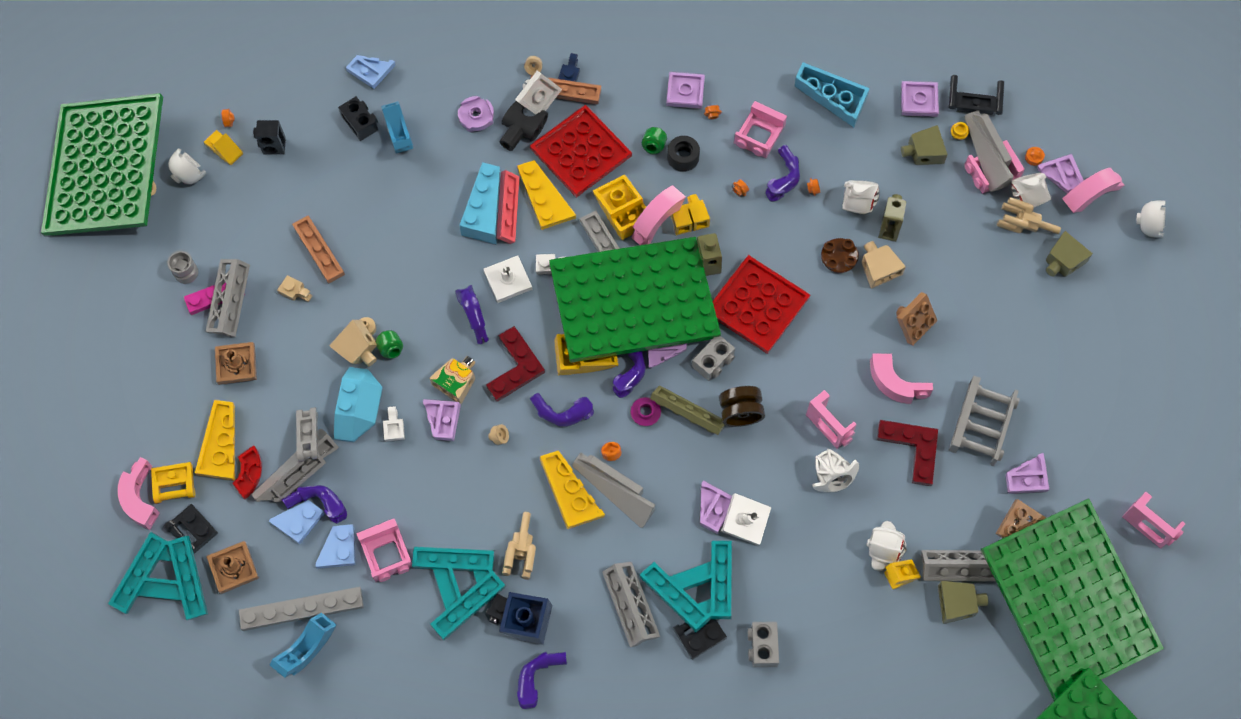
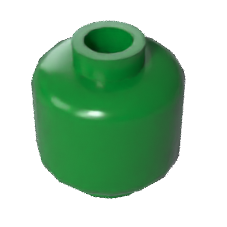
M658 127L648 128L641 142L642 147L650 154L662 152L667 141V134Z
M383 331L376 338V347L384 358L392 359L401 354L403 342L395 331Z

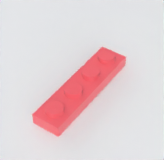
M504 170L501 172L496 238L512 244L516 239L519 176Z

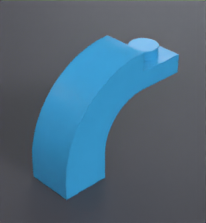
M399 102L381 106L395 153L413 149Z
M322 612L311 618L297 641L289 649L273 658L270 666L284 678L290 674L295 676L323 648L332 635L336 624Z

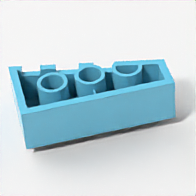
M804 62L795 79V87L852 127L855 126L867 100L870 88Z
M482 162L459 225L462 236L497 245L496 235L501 177L499 166Z

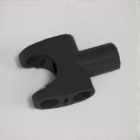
M515 101L502 118V125L509 129L500 139V144L506 150L513 151L523 136L534 141L541 133L547 121L548 112L542 110L534 116H526L523 114L525 107Z

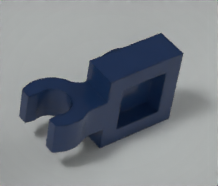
M570 54L568 65H562L558 79L577 82L580 68L576 67L578 64V54Z

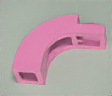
M1106 168L1081 182L1062 199L1073 213L1082 212L1098 197L1110 191L1120 190L1124 184L1119 174L1111 168Z
M673 185L662 191L638 217L633 226L635 231L631 238L639 245L651 244L658 228L669 216L680 210L686 196Z
M872 354L870 359L872 378L879 390L887 397L905 404H911L914 397L917 399L930 397L933 391V383L906 382L895 373L892 354Z
M140 457L138 462L133 464L131 474L123 471L118 484V498L125 513L138 525L150 530L160 512L155 507L141 500L140 489L152 465L146 459Z

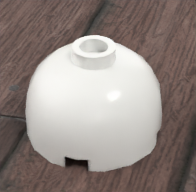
M177 149L170 157L168 163L169 170L172 172V179L177 183H197L206 175V171L203 170L201 172L197 168L200 165L185 152L182 155L180 153L181 149Z
M1166 201L1146 203L1141 213H1137V224H1140L1141 230L1145 235L1154 238L1164 237V233L1160 232H1163L1165 227L1166 207H1162V205L1165 206Z

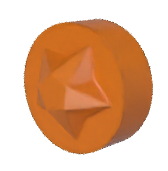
M223 109L221 112L224 127H232L235 116L231 113L230 109Z
M1031 147L1025 154L1026 162L1033 166L1040 165L1045 157L1044 151L1039 147Z
M608 442L601 449L602 456L607 461H615L622 454L621 447L616 442Z

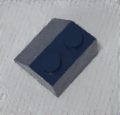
M509 592L499 632L524 642L543 645L553 605L548 598Z

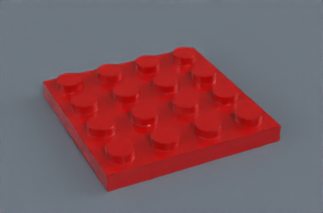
M584 105L530 145V149L576 198L632 157V152L587 105Z
M748 255L714 298L713 305L719 323L768 354L811 295Z

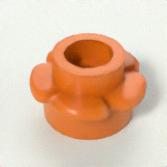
M711 105L705 107L704 115L708 119L719 118L722 111L718 105Z
M810 178V182L807 183L809 194L813 193L816 196L815 194L821 193L818 179L812 180Z
M741 179L733 182V191L738 196H746V193L749 191L747 184Z

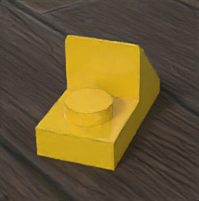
M216 130L204 141L205 146L230 166L243 155L241 149L226 133L222 135Z
M912 559L893 562L885 566L886 571L884 574L892 589L921 578Z

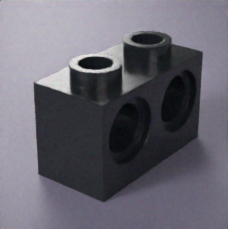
M357 96L338 107L341 117L359 141L378 131L376 116L367 111L369 109L363 100L360 101Z
M257 120L256 127L253 128L254 139H257L258 148H261L263 155L285 154L286 137L279 120Z

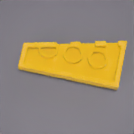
M214 400L195 470L196 475L235 481V405L233 402Z
M559 450L540 456V462L567 529L605 517L602 509H599L596 505L594 498L588 494L583 487V483L575 476L573 469Z

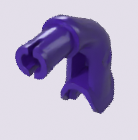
M787 145L780 147L778 153L785 161V166L790 173L777 180L775 178L771 179L767 183L768 188L765 194L771 202L783 198L786 193L790 192L798 184L800 179L799 159L793 155Z
M469 285L466 289L455 290L457 300L467 315L471 329L474 330L477 343L482 344V338L484 342H487L489 338L484 327L486 324L473 286Z
M642 351L628 353V357L635 365L625 374L617 375L613 380V392L619 398L629 395L645 375L646 366Z
M539 393L534 394L530 398V401L538 411V416L559 427H568L582 420L585 421L594 414L593 404L587 397L577 399L572 407L559 414L554 412L550 405L546 404Z
M322 485L298 487L297 491L282 499L287 509H290L303 500L305 502L312 497H318L325 507V514L332 522L337 524L347 518V511L342 501L331 489Z
M543 652L523 666L519 674L517 691L518 702L522 709H532L537 705L538 690H535V672L539 669L548 668V666L567 665L566 652L550 654Z

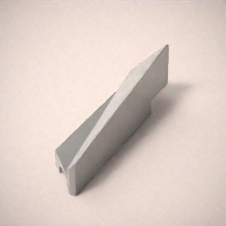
M979 111L966 114L965 120L983 174L989 183V191L993 192L1010 186L1013 175L1008 167L1012 158L987 114H980Z
M322 428L319 429V459L313 460L308 458L303 462H298L296 451L252 496L257 502H260V500L281 502L283 498L291 494L326 464L323 458L339 447Z
M580 452L572 466L640 528H643L655 511V504L641 497L643 487L595 456L589 455L587 457Z

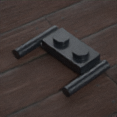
M951 76L949 109L957 108V111L970 113L979 111L980 114L993 115V113L997 115L1003 114L1004 81H997V94L995 97L957 92L958 76Z

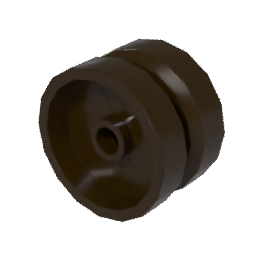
M739 386L720 393L719 402L721 408L724 409L721 412L724 425L741 427L762 421L765 418L764 406L760 404L763 400L761 389L756 386Z

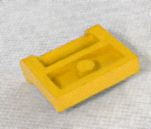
M191 462L151 468L152 492L155 504L162 503L164 500L182 497L194 498L196 496L193 465ZM186 484V489L160 492V488Z

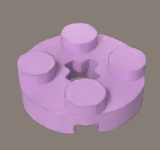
M478 96L465 99L458 109L459 122L469 132L486 129L493 124L494 110L492 104L487 99L485 101ZM474 111L481 113L479 116H472Z

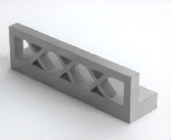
M220 259L206 327L207 333L236 337L250 264L238 259ZM226 264H231L230 270L225 273ZM226 282V289L222 292V285ZM222 301V307L218 310V304ZM219 319L218 328H214L215 321Z
M921 550L923 581H996L982 551Z
M632 562L613 564L602 573L630 647H635L647 640L659 638L658 629ZM624 568H627L629 578L624 574ZM630 587L635 590L636 596L631 593ZM637 606L642 608L643 615L639 613ZM645 625L649 627L651 634L647 635Z

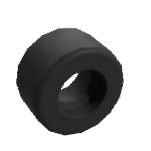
M681 135L670 141L667 160L673 169L686 172L697 166L700 147L694 138ZM680 150H686L691 154L687 157H681L676 153Z

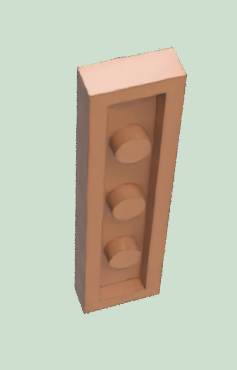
M548 78L562 89L556 98L599 104L601 85Z
M309 215L292 224L328 284L345 275Z

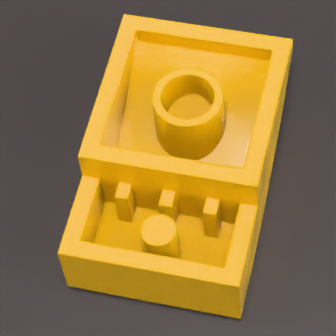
M624 174L593 190L600 207L621 240L633 235L635 231L633 226L646 208L643 198Z
M557 334L554 339L558 375L589 373L618 366L617 355L570 363L564 334Z

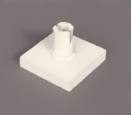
M536 71L531 79L525 81L527 84H523V90L515 100L534 114H537L542 110L546 111L562 89L539 71Z
M519 256L484 268V273L497 303L533 290Z
M735 493L732 495L721 532L758 546L761 543L771 507Z

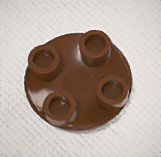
M836 238L827 241L821 252V259L825 267L836 273L850 271L855 267L859 258L858 250L851 239Z

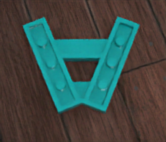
M150 532L108 604L128 614L138 596L182 600L186 620L208 615L190 537L184 536L167 541ZM165 560L172 561L177 580L149 577L158 561Z
M712 541L711 561L681 573L669 576L653 562L640 574V578L695 632L701 629L710 619H731L732 541ZM711 581V599L697 603L685 592L688 589Z
M414 547L412 568L433 569L446 611L430 623L443 640L448 638L506 587L493 571L495 554L493 550ZM453 570L473 571L477 584L462 597Z

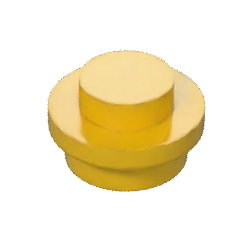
M958 122L951 128V135L955 139L963 140L969 134L968 126L963 122Z

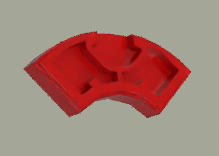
M254 445L238 456L241 463V471L238 478L232 483L244 500L256 489L262 474L261 457Z

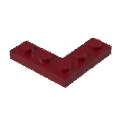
M515 326L498 335L517 366L486 384L487 389L496 402L545 373V369Z
M880 420L877 440L915 446L912 483L932 486L938 429Z

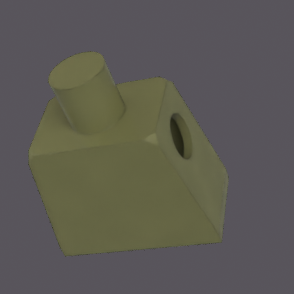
M938 125L913 133L910 136L908 145L901 146L902 156H912L916 165L944 164L948 155Z
M894 194L892 197H888L878 238L897 241L906 208V201L902 200L901 195ZM889 220L895 221V224H889Z
M1064 231L1046 258V262L1050 264L1046 268V272L1052 277L1058 272L1067 277L1086 264L1093 253L1068 232Z
M717 234L698 236L697 245L706 276L722 273V254Z
M941 581L938 585L943 624L974 617L978 613V606H988L987 594H976L974 584Z

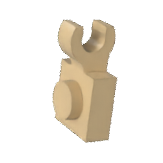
M288 275L277 290L279 294L293 301L299 297L309 302L312 298V295L309 294L310 291L304 288L302 282Z

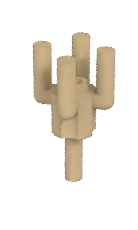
M1009 197L1007 203H1003L1002 210L1017 215L1013 217L1004 214L1003 219H999L997 222L998 227L1016 233H1021L1023 229L1036 232L1038 228L1056 234L1060 233L1061 227L1042 221L1041 214L1032 212L1034 209L1032 204Z
M523 512L520 532H514L512 541L508 543L502 571L504 576H510L515 558L517 560H525L522 578L530 579L536 547L532 544L533 536L528 533L531 516L529 512Z

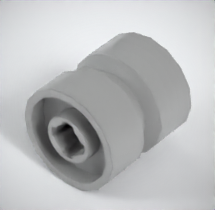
M176 251L169 256L167 261L168 267L178 282L187 284L197 278L198 268L189 253Z

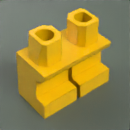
M697 194L688 196V204L682 205L679 211L670 216L674 224L676 236L692 232V228L693 231L710 226V217L703 200H699Z

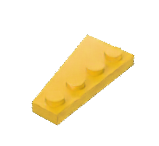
M535 160L517 165L542 230L576 219V214Z

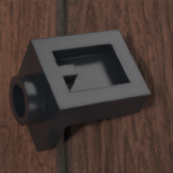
M497 594L490 608L486 610L487 620L492 624H501L507 602L506 597Z

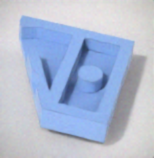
M357 55L346 66V70L375 89L396 65L393 60L386 62L379 61V58H367Z
M307 500L271 518L269 522L298 544H301L325 512Z
M353 524L332 527L315 564L317 569L356 565Z

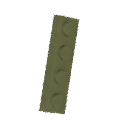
M660 385L651 395L650 399L658 405L664 406L672 410L673 413L689 419L690 422L702 426L710 433L719 435L725 427L722 418Z

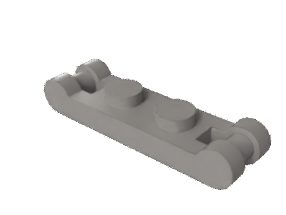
M316 407L310 408L308 411H296L298 462H303L308 458L313 460L319 459L318 412Z

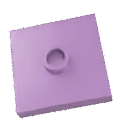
M669 72L666 106L702 109L705 75Z
M902 81V115L938 117V83Z

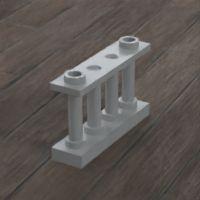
M973 376L969 383L948 451L956 453L959 447H966L992 456L990 465L994 466L1003 457L1004 450L1001 448L1012 411L1017 408L1020 398H1017L1018 390H1014L1012 395L1008 397L984 389L979 385L981 378ZM981 395L1007 404L1006 413L1002 414L977 405L974 402L975 396ZM975 412L1002 421L1001 430L997 431L971 422L972 420L969 419L970 413L973 414ZM972 430L998 439L995 449L967 440L963 436L964 431Z

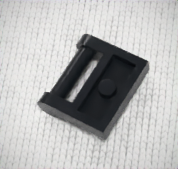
M190 504L173 520L168 521L164 525V529L167 532H171L177 539L185 536L177 528L182 523L197 540L191 543L193 554L218 534L193 504Z
M710 619V624L689 637H686L684 632L691 629L686 622L680 626L678 624L673 627L674 632L692 660L727 639L726 634L716 619Z

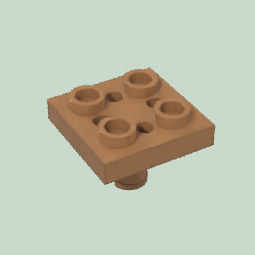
M923 292L906 308L900 306L896 312L897 320L906 341L911 345H914L938 321L927 294Z
M254 342L215 347L216 382L218 385L257 380Z
M1015 499L995 534L1004 538L1046 517L1022 501Z
M246 541L206 556L220 594L259 579Z

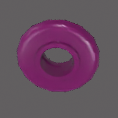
M643 397L633 403L630 413L635 423L641 426H651L659 420L661 408L655 401L648 397ZM643 407H648L652 412L649 415H643L640 410Z

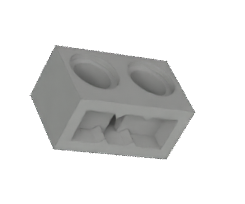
M721 336L714 337L692 360V368L708 381L713 377L717 378L722 372L721 368L725 364L729 365L734 360L735 348ZM718 350H723V351H725L726 353L723 354V355H720V354L717 353V351H718ZM710 363L713 367L707 368L704 364Z
M752 622L751 628H748V641H752V649L748 650L749 661H752L753 667H778L777 622ZM764 630L767 632L768 637L761 639L758 637L757 632ZM766 651L769 658L761 659L758 656V652Z

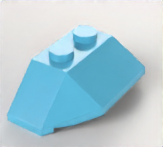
M349 367L342 377L334 416V440L355 442L358 437L367 432L376 423L383 387L368 369Z

